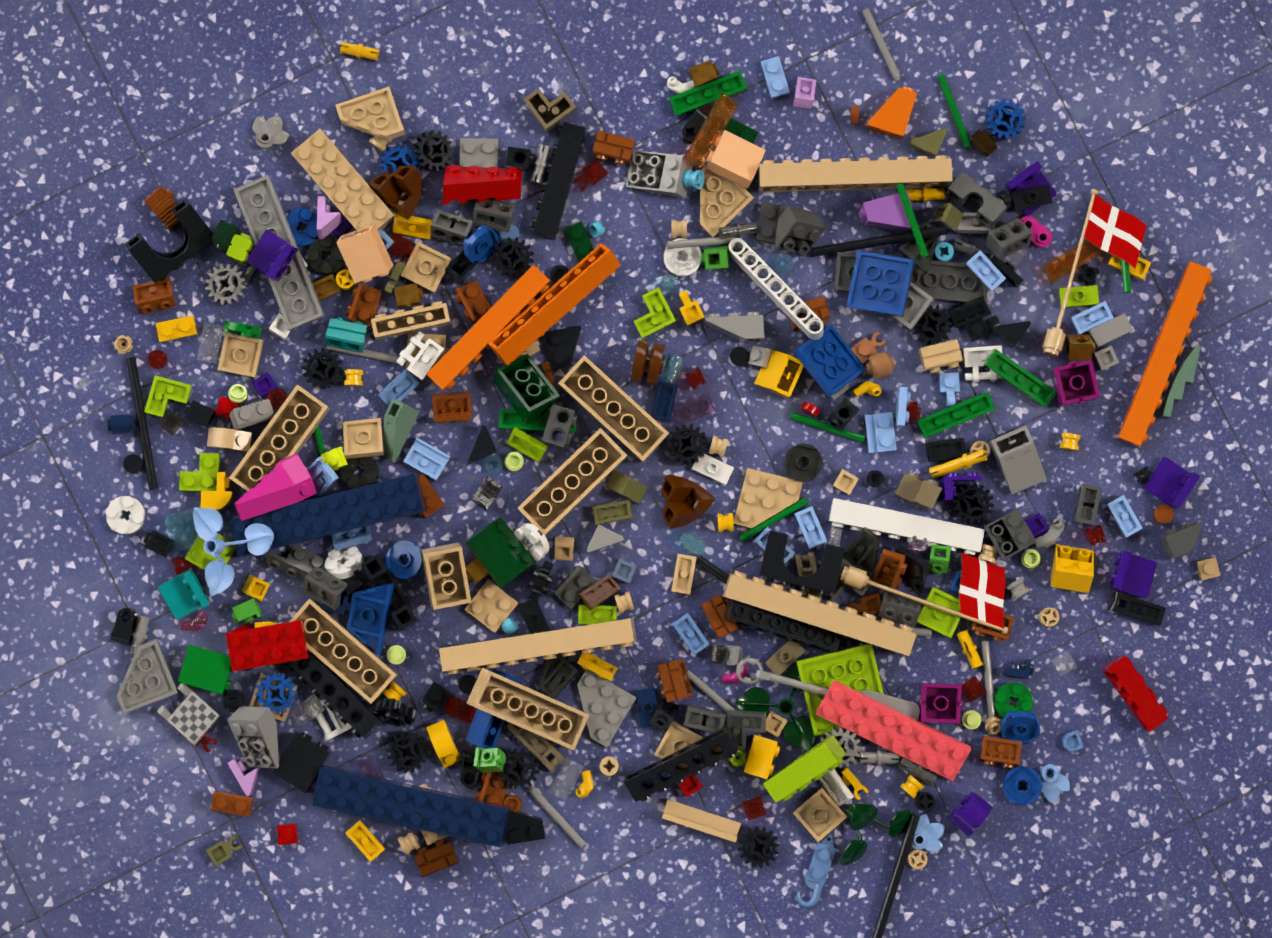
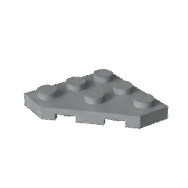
M157 639L139 645L116 696L123 714L178 693Z
M586 670L577 686L584 713L589 714L587 726L590 738L608 747L636 697L608 680L600 678L593 671Z

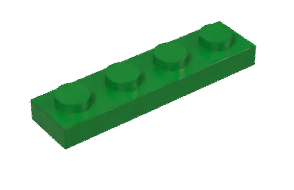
M739 71L670 97L669 101L677 117L698 107L701 108L747 90V87Z
M993 349L983 364L1045 408L1056 394L1055 390L997 349Z
M986 392L917 420V423L925 439L995 410L989 393Z
M500 409L499 429H514L516 427L519 430L545 431L550 412H545L542 416L525 424L515 410ZM566 413L558 415L560 423H565L569 419ZM576 424L575 427L571 426L570 433H576Z

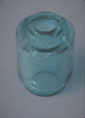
M668 354V357L665 358L661 374L664 377V381L675 383L676 380H680L684 364L682 362L683 357Z
M692 530L689 533L685 531L679 539L681 547L698 557L701 556L708 546L705 543L706 540Z

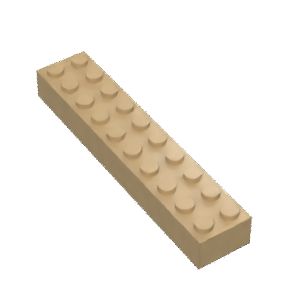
M944 155L935 156V159H928L927 156H918L916 159L908 160V157H897V160H889V157H880L875 161H870V158H859V161L842 158L839 159V162H832V159H821L820 162L804 159L801 160V163H793V160H783L782 163L766 160L763 161V164H759L758 168L759 193L897 189L896 185L903 183L905 189L923 187L942 188L949 187L952 183V158H947Z
M735 570V573L730 572L723 593L724 597L910 656L917 635L910 626L900 624V627L894 625L895 622L885 618L879 621L876 620V616L864 612L861 615L857 613L856 609L848 606L842 609L839 608L838 603L829 600L823 603L820 602V597L811 594L805 597L802 596L801 591L790 588V591L783 590L784 587L780 584L772 582L771 585L765 584V580L755 576L752 580L746 578L747 575Z
M630 618L439 648L442 672L448 671V675L462 673V669L467 668V672L481 670L480 666L486 665V669L500 667L499 663L505 662V666L519 664L518 660L523 659L524 663L538 661L537 657L542 656L543 660L557 658L556 654L561 653L563 657L576 655L575 651L580 650L582 654L595 652L594 648L599 647L601 651L614 649L613 645L620 644V648L633 646L632 642H637L634 620Z

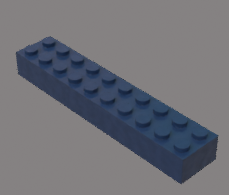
M411 474L294 503L243 521L239 517L230 519L229 522L234 541L246 540L245 529L251 524L260 523L268 526L274 533V540L268 550L270 551L427 512L419 475ZM247 543L235 545L238 557L253 555L248 551Z
M326 765L319 769L312 803L313 806L495 847L504 845L511 807Z

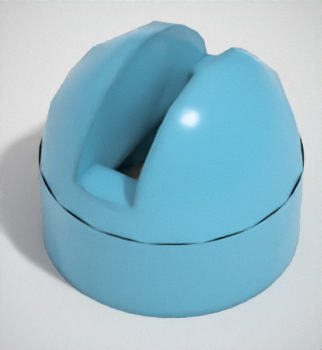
M598 221L589 224V232L593 238L604 234L605 227L602 226L603 223Z
M510 617L502 623V630L507 634L514 633L518 629L517 624Z

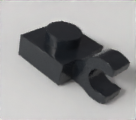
M996 315L986 321L983 318L964 325L971 341L974 342L989 335L988 328L998 324L1000 321Z

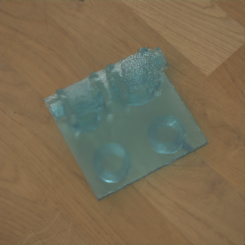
M193 508L165 515L164 524L168 529L170 538L174 540L172 544L174 553L190 549L198 536L194 525Z

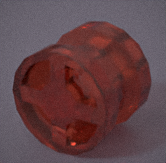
M698 366L694 368V371L684 373L692 390L697 389V386L700 384L704 385L707 383Z
M274 389L268 394L271 406L279 409L288 397L281 389Z
M1100 524L1096 525L1093 529H1084L1090 547L1095 546L1098 542H1106L1105 534Z

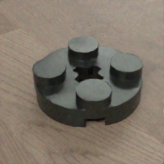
M326 236L324 239H316L310 245L307 257L310 266L317 273L323 275L335 274L345 265L343 256L336 243L337 239ZM323 252H332L330 260L322 259Z
M806 443L792 447L788 450L784 459L786 474L798 482L813 481L819 475L823 466V459L818 450ZM802 458H805L806 462L809 463L804 468L798 464V461H801Z
M371 456L346 459L348 465L341 467L340 470L342 481L350 489L375 484L379 476V467ZM357 467L365 469L363 477L355 475L354 472L357 471Z

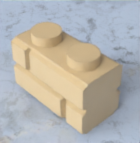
M957 339L919 349L924 372L929 371L930 374L940 372V368L946 366L948 369L959 367V363L963 361Z

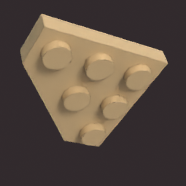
M390 87L335 105L340 121L344 125L385 140L405 135Z
M707 163L701 169L704 173V184L700 189V226L713 238L720 232L718 228L728 225L754 197L744 187L706 169Z
M747 468L734 524L753 528L797 502L803 482Z

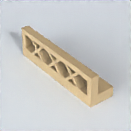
M667 799L662 814L663 819L735 843L741 825L739 822Z

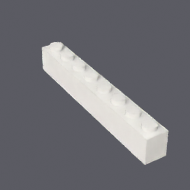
M836 498L832 500L828 522H832L834 527L843 528V525L851 526L850 530L861 532L866 527L877 536L885 533L889 534L888 538L899 540L900 537L908 538L907 542L916 544L919 541L926 542V546L930 547L932 544L951 547V551L956 552V549H962L964 554L974 556L975 552L979 553L981 551L985 529Z

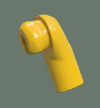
M865 381L852 389L857 398L864 393L875 397L880 396L882 393L881 387L870 381Z
M591 770L581 772L583 783L575 791L576 796L579 798L587 797L594 788Z

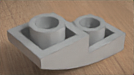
M1125 313L1088 330L1093 342H1095L1096 348L1133 331Z

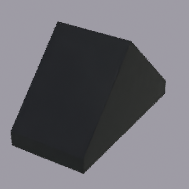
M463 250L446 267L445 272L462 285L478 261L472 263L465 257Z
M1025 321L992 326L990 331L1013 348L1029 328L1031 322Z
M484 425L481 427L468 461L471 463L498 453L489 431Z

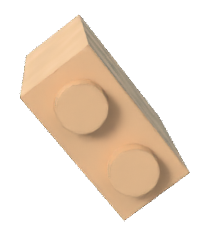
M724 130L721 136L717 135L713 143L716 147L714 152L710 151L706 161L709 163L706 169L744 188H748L766 150Z
M375 224L342 235L336 242L354 283L360 281L366 283L375 276H379V278L389 274L393 267V263Z

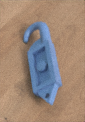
M831 833L820 843L817 842L805 878L806 885L814 890L811 899L806 902L801 899L800 891L796 894L797 902L802 907H813L820 898L836 851Z

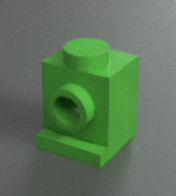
M729 245L706 247L704 252H701V262L705 264V269L728 268L730 265ZM717 253L719 259H714L712 255Z
M932 544L929 571L937 575L947 573L951 547ZM935 553H940V554H946V556H945V557H938V556H934V554H935Z
M255 598L233 607L234 612L231 613L235 623L244 621V624L255 620L254 616L256 615L258 618L263 617Z
M476 748L473 765L482 773L503 772L506 757L502 750L499 748Z

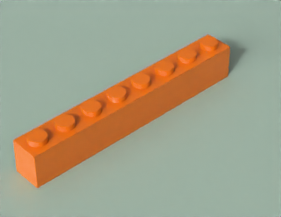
M602 243L599 244L489 341L488 345L498 359L507 366L515 361L531 344L543 336L548 329L571 311L582 299L586 298L609 275L613 274L621 264L611 249Z
M533 264L426 373L427 377L443 392L446 389L449 391L456 384L454 380L459 375L463 377L470 370L468 366L472 362L477 363L482 358V352L486 348L490 349L488 342L516 319L526 307L528 308L533 304L539 294L543 295L550 288V280Z

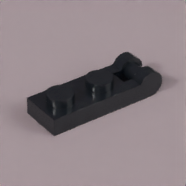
M1113 592L1112 597L1114 599L1112 604L1109 605L1108 610L1161 626L1166 607L1119 592ZM1121 600L1126 601L1125 608L1119 607Z

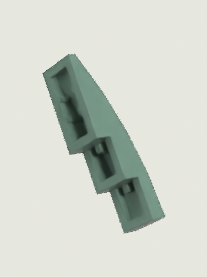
M1200 345L1192 348L1176 372L1163 403L1161 418L1168 419L1171 417L1174 401L1179 402L1182 400L1185 384L1190 385L1194 382Z

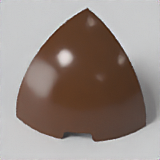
M399 166L398 170L394 173L386 171L368 184L390 209L407 220L418 206L421 196V178L417 168L414 166Z
M666 475L661 496L665 497V508L662 509L669 529L679 528L695 521L709 509L715 500L707 490L686 478Z

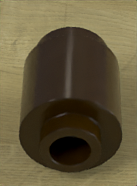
M978 129L971 136L973 139L971 143L981 155L984 154L988 157L998 148L996 141L985 129L983 131Z

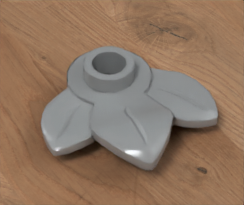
M260 116L255 119L253 131L256 134V144L260 148L268 149L273 145H281L287 141L289 134L281 131L283 122L280 116H273L267 121ZM268 137V140L263 141L262 138Z

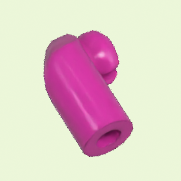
M743 664V672H740L742 678L747 677L749 673L748 667ZM736 671L734 674H723L722 683H741Z

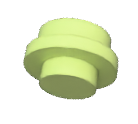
M235 384L230 387L228 397L235 403H241L247 398V390L243 385Z
M511 452L505 457V466L509 470L518 471L522 468L524 459L520 453Z
M1028 549L1022 553L1021 562L1027 568H1035L1040 563V555L1036 550Z
M394 645L388 649L387 659L392 664L404 662L406 651L403 647Z
M966 711L962 716V723L967 729H976L981 724V716L977 711Z

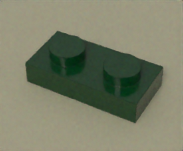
M726 115L716 131L717 134L722 135L724 130L752 144L759 133Z
M582 222L564 229L577 260L580 262L594 250Z

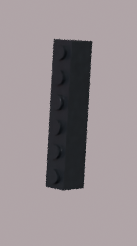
M564 122L563 127L559 126L556 136L559 138L558 145L554 144L551 155L554 156L552 163L549 162L546 171L549 177L547 181L543 182L541 189L544 195L542 199L538 200L536 207L539 213L537 218H533L531 225L536 235L554 240L557 238L586 134V127Z

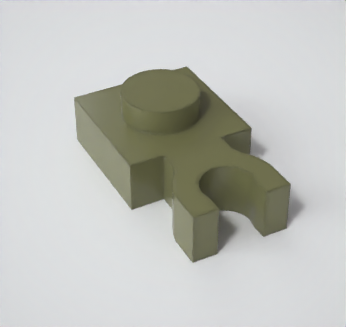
M397 261L396 264L393 263V267L389 271L390 279L384 289L385 292L393 294L394 287H396L401 278L405 263Z
M236 834L226 844L224 840H221L206 850L216 867L233 857L231 851H236L243 847L242 844L237 847L233 845V840L238 838Z

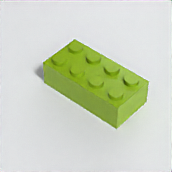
M831 735L774 773L763 785L776 803L780 800L785 802L797 790L800 792L812 782V779L815 782L824 776L828 770L832 771L843 762L842 757L846 753L834 735Z

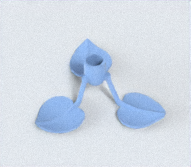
M193 508L196 531L199 537L205 540L204 550L206 553L212 554V557L218 559L211 561L205 569V579L209 587L210 595L219 594L231 586L235 576L234 568L229 564H225V560L218 555L225 550V546L247 543L248 551L251 554L263 555L270 549L274 540V533L268 526L255 523L245 529L246 540L224 542L222 539L217 538V532L223 526L221 514L212 508Z

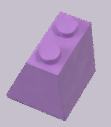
M898 193L863 202L860 211H858L860 222H864L865 227L901 233L912 231Z

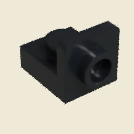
M152 530L151 533L147 532L143 542L146 543L145 548L166 557L174 540Z
M433 682L427 693L420 700L423 702L422 707L429 712L433 710L437 712L450 692L436 682Z
M662 698L650 724L666 732L680 706L673 702L667 703L666 699Z

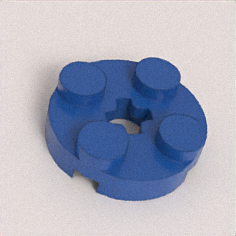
M303 208L295 209L288 213L286 218L297 246L307 247L318 239L317 215ZM299 223L307 224L305 232L297 231Z
M485 225L480 226L477 231L463 241L465 257L472 263H475L474 261L480 263L487 260L495 251V248H493L495 242L498 244V234Z
M403 540L397 542L387 552L386 565L388 569H390L395 577L400 579H411L419 576L424 566L421 553L422 548L412 541ZM408 555L409 562L404 565L401 559Z
M1009 711L1001 722V733L1008 740L1020 741L1022 745L1030 743V740L1034 737L1035 739L1038 738L1040 723L1034 712Z
M1026 766L1016 767L1009 771L1003 784L1006 797L1011 802L1020 805H1028L1035 802L1040 796L1043 787L1039 774L1034 769ZM1019 781H1026L1028 783L1026 791L1018 789Z

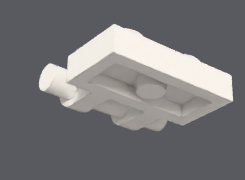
M418 331L415 336L411 337L406 349L400 352V357L396 362L403 366L406 360L409 361L410 365L407 370L423 381L426 373L434 366L445 349L430 338L424 344L421 342L424 334ZM416 347H419L421 350L415 358L412 357L411 353Z
M1002 345L963 348L964 368L972 367V373H965V381L973 380V382H979V380L990 379V381H996V379H1000L1001 377L990 369L989 372H979V367H984L983 364L993 349H997L1002 353Z

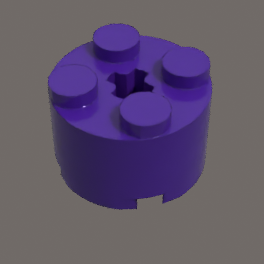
M972 791L960 801L959 804L962 806L954 809L948 816L951 820L950 822L968 837L974 833V827H979L990 814V810L993 809L989 803Z

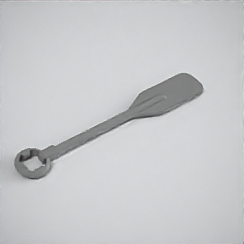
M745 658L736 667L738 679L745 684H754L760 679L824 696L828 691L824 687L763 671L761 663L754 658ZM745 662L753 666L755 664L758 665L759 669L756 671V678L754 680L746 676L744 678L741 677L740 672H743V664ZM871 690L859 691L918 720L920 708L914 702Z

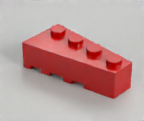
M458 165L446 166L443 205H449L450 201L459 200V204L467 203V200L477 199L478 202H486L490 198H494L496 201L521 199L522 169L513 167L508 169L497 167L481 168L478 166L460 167Z
M1126 655L1118 656L1101 669L1147 732H1151L1168 719L1166 708L1157 702L1155 693L1146 686L1144 678L1136 671L1133 663Z

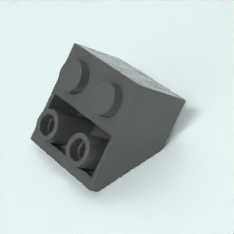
M788 206L778 219L775 248L806 256L826 229L819 214Z
M1018 508L984 526L1002 561L1036 543Z
M1192 521L1181 525V530L1174 528L1163 532V537H1160L1159 540L1166 558L1172 559L1191 552L1203 526L1202 523Z

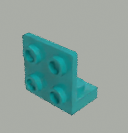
M191 568L158 587L177 620L201 606L205 608L210 605L209 597Z

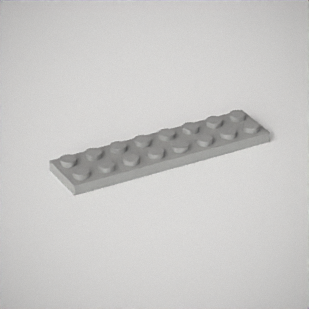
M270 175L263 176L233 189L255 246L265 230H269L299 249ZM298 250L279 282L268 277L289 331L325 316Z

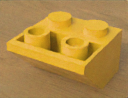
M770 349L771 353L767 367H761L754 384L789 399L804 365L795 357Z
M1056 544L1051 570V587L1089 593L1094 577V551Z
M754 735L743 772L764 779L772 776L775 767L772 764L773 757L777 758L780 746H777L778 742Z

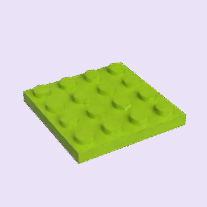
M870 643L796 661L802 682L829 689L833 680H836L856 691L871 690L884 694L873 647ZM803 690L814 736L825 734L826 731L830 733L832 732V727L838 730L839 725L816 715V710L824 695Z

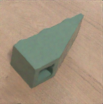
M392 399L384 415V455H382L383 459L393 463L399 457L402 447L420 412L395 399Z

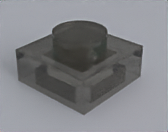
M171 409L158 422L172 436L185 423Z

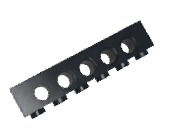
M736 600L728 601L723 617L725 621L827 653L837 652L842 635Z
M309 650V658L284 662V665L289 670L293 671L295 669L299 673L297 677L304 684L308 682L313 687L311 689L313 694L318 698L322 696L326 700L324 704L331 711L335 709L340 714L338 718L345 725L349 723L353 727L351 731L358 738L362 736L364 739H367L382 723ZM302 660H308V666L305 669H300L299 667ZM316 673H321V680L317 683L313 682V676ZM334 686L335 693L332 696H327V688ZM342 700H348L349 702L346 709H340V702ZM357 713H361L362 720L358 723H354V715Z
M726 726L626 776L624 783L635 802L639 800L645 801L651 797V794L657 791L661 793L667 790L668 786L673 783L675 785L680 784L689 775L696 776L702 772V769L708 766L712 768L720 760L734 757L737 754L736 752H738L739 745L729 727ZM713 746H719L721 748V751L714 752L711 748ZM697 754H701L704 757V759L697 760L694 756ZM685 763L687 768L681 769L677 764ZM662 771H667L670 774V776L663 777L660 773ZM651 780L653 785L648 786L643 781Z

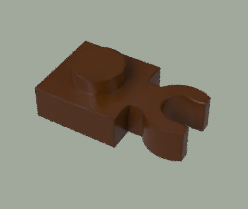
M549 361L541 363L545 377L558 392Z
M878 591L861 596L860 603L852 601L848 604L849 607H856L858 614L863 611L876 614L880 611L882 600Z

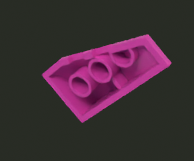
M296 453L278 462L274 466L275 469L268 475L265 474L257 486L250 488L234 503L241 521L300 502L317 493L312 477Z

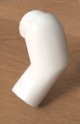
M674 76L669 77L667 80L668 88L677 94L695 88L693 80L681 83Z

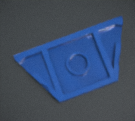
M394 583L355 591L352 594L346 630L352 635L357 636L364 645L370 646L375 651L374 653L379 656L383 651Z

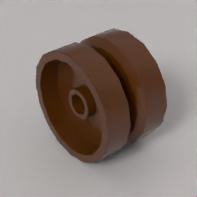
M638 340L630 381L640 383L644 372H647V385L657 386L664 363L663 353L665 345L655 343L652 353L648 354L649 343Z

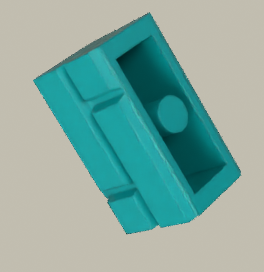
M340 317L330 318L325 335V345L363 353L368 335V326L360 321L352 323Z

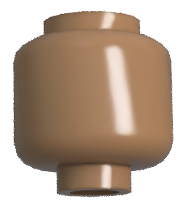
M886 352L871 355L869 363H866L868 374H872L875 379L892 375L893 370H895L892 355H888Z

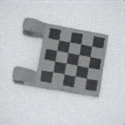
M181 683L178 689L187 698L173 714L163 706L157 712L193 745H196L220 715L188 685Z

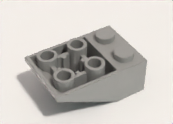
M633 150L625 187L666 196L686 198L687 188L682 184V175L686 169H692L693 161L683 155Z
M748 312L746 316H740V313H729L727 317H720V314H709V317L705 318L704 324L740 342L755 343L763 342L764 340L763 315H759V312Z
M1027 426L989 441V445L1011 495L1047 480Z
M239 707L227 721L247 766L278 768L277 723L270 707Z

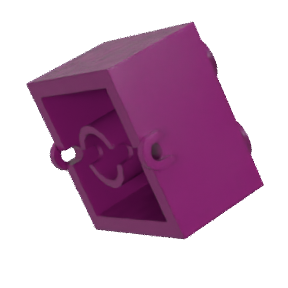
M1092 360L1078 363L1073 361L1069 362V365L1055 367L1051 370L1060 407L1085 403L1086 401L1100 398Z
M921 683L919 721L960 724L961 708H963V700H961L962 685Z

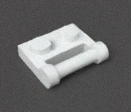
M323 699L309 706L311 712H314L325 734L324 738L328 741L353 727L349 723L345 725L338 718L340 714L335 709L331 711L324 704L326 700ZM342 700L340 702V709H346L348 706L345 700ZM324 705L336 727L334 731H331L320 709Z

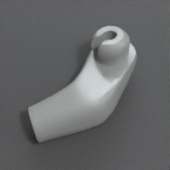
M1054 519L1049 531L1035 538L1036 548L1050 546L1057 542L1065 527L1061 519Z

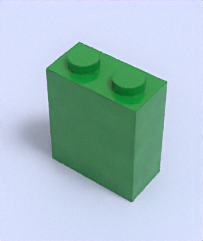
M189 645L178 682L223 695L226 691L230 690L232 681L229 680L230 675L235 673V671L232 672L229 655Z

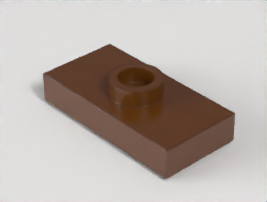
M609 573L581 592L579 597L591 611L619 592L621 588Z

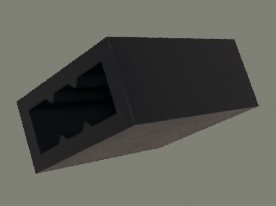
M298 732L281 757L279 767L275 768L272 773L306 793L316 779L320 767L325 764L331 752L328 751L329 747L319 741L317 744L311 740L313 737L305 732L300 734Z

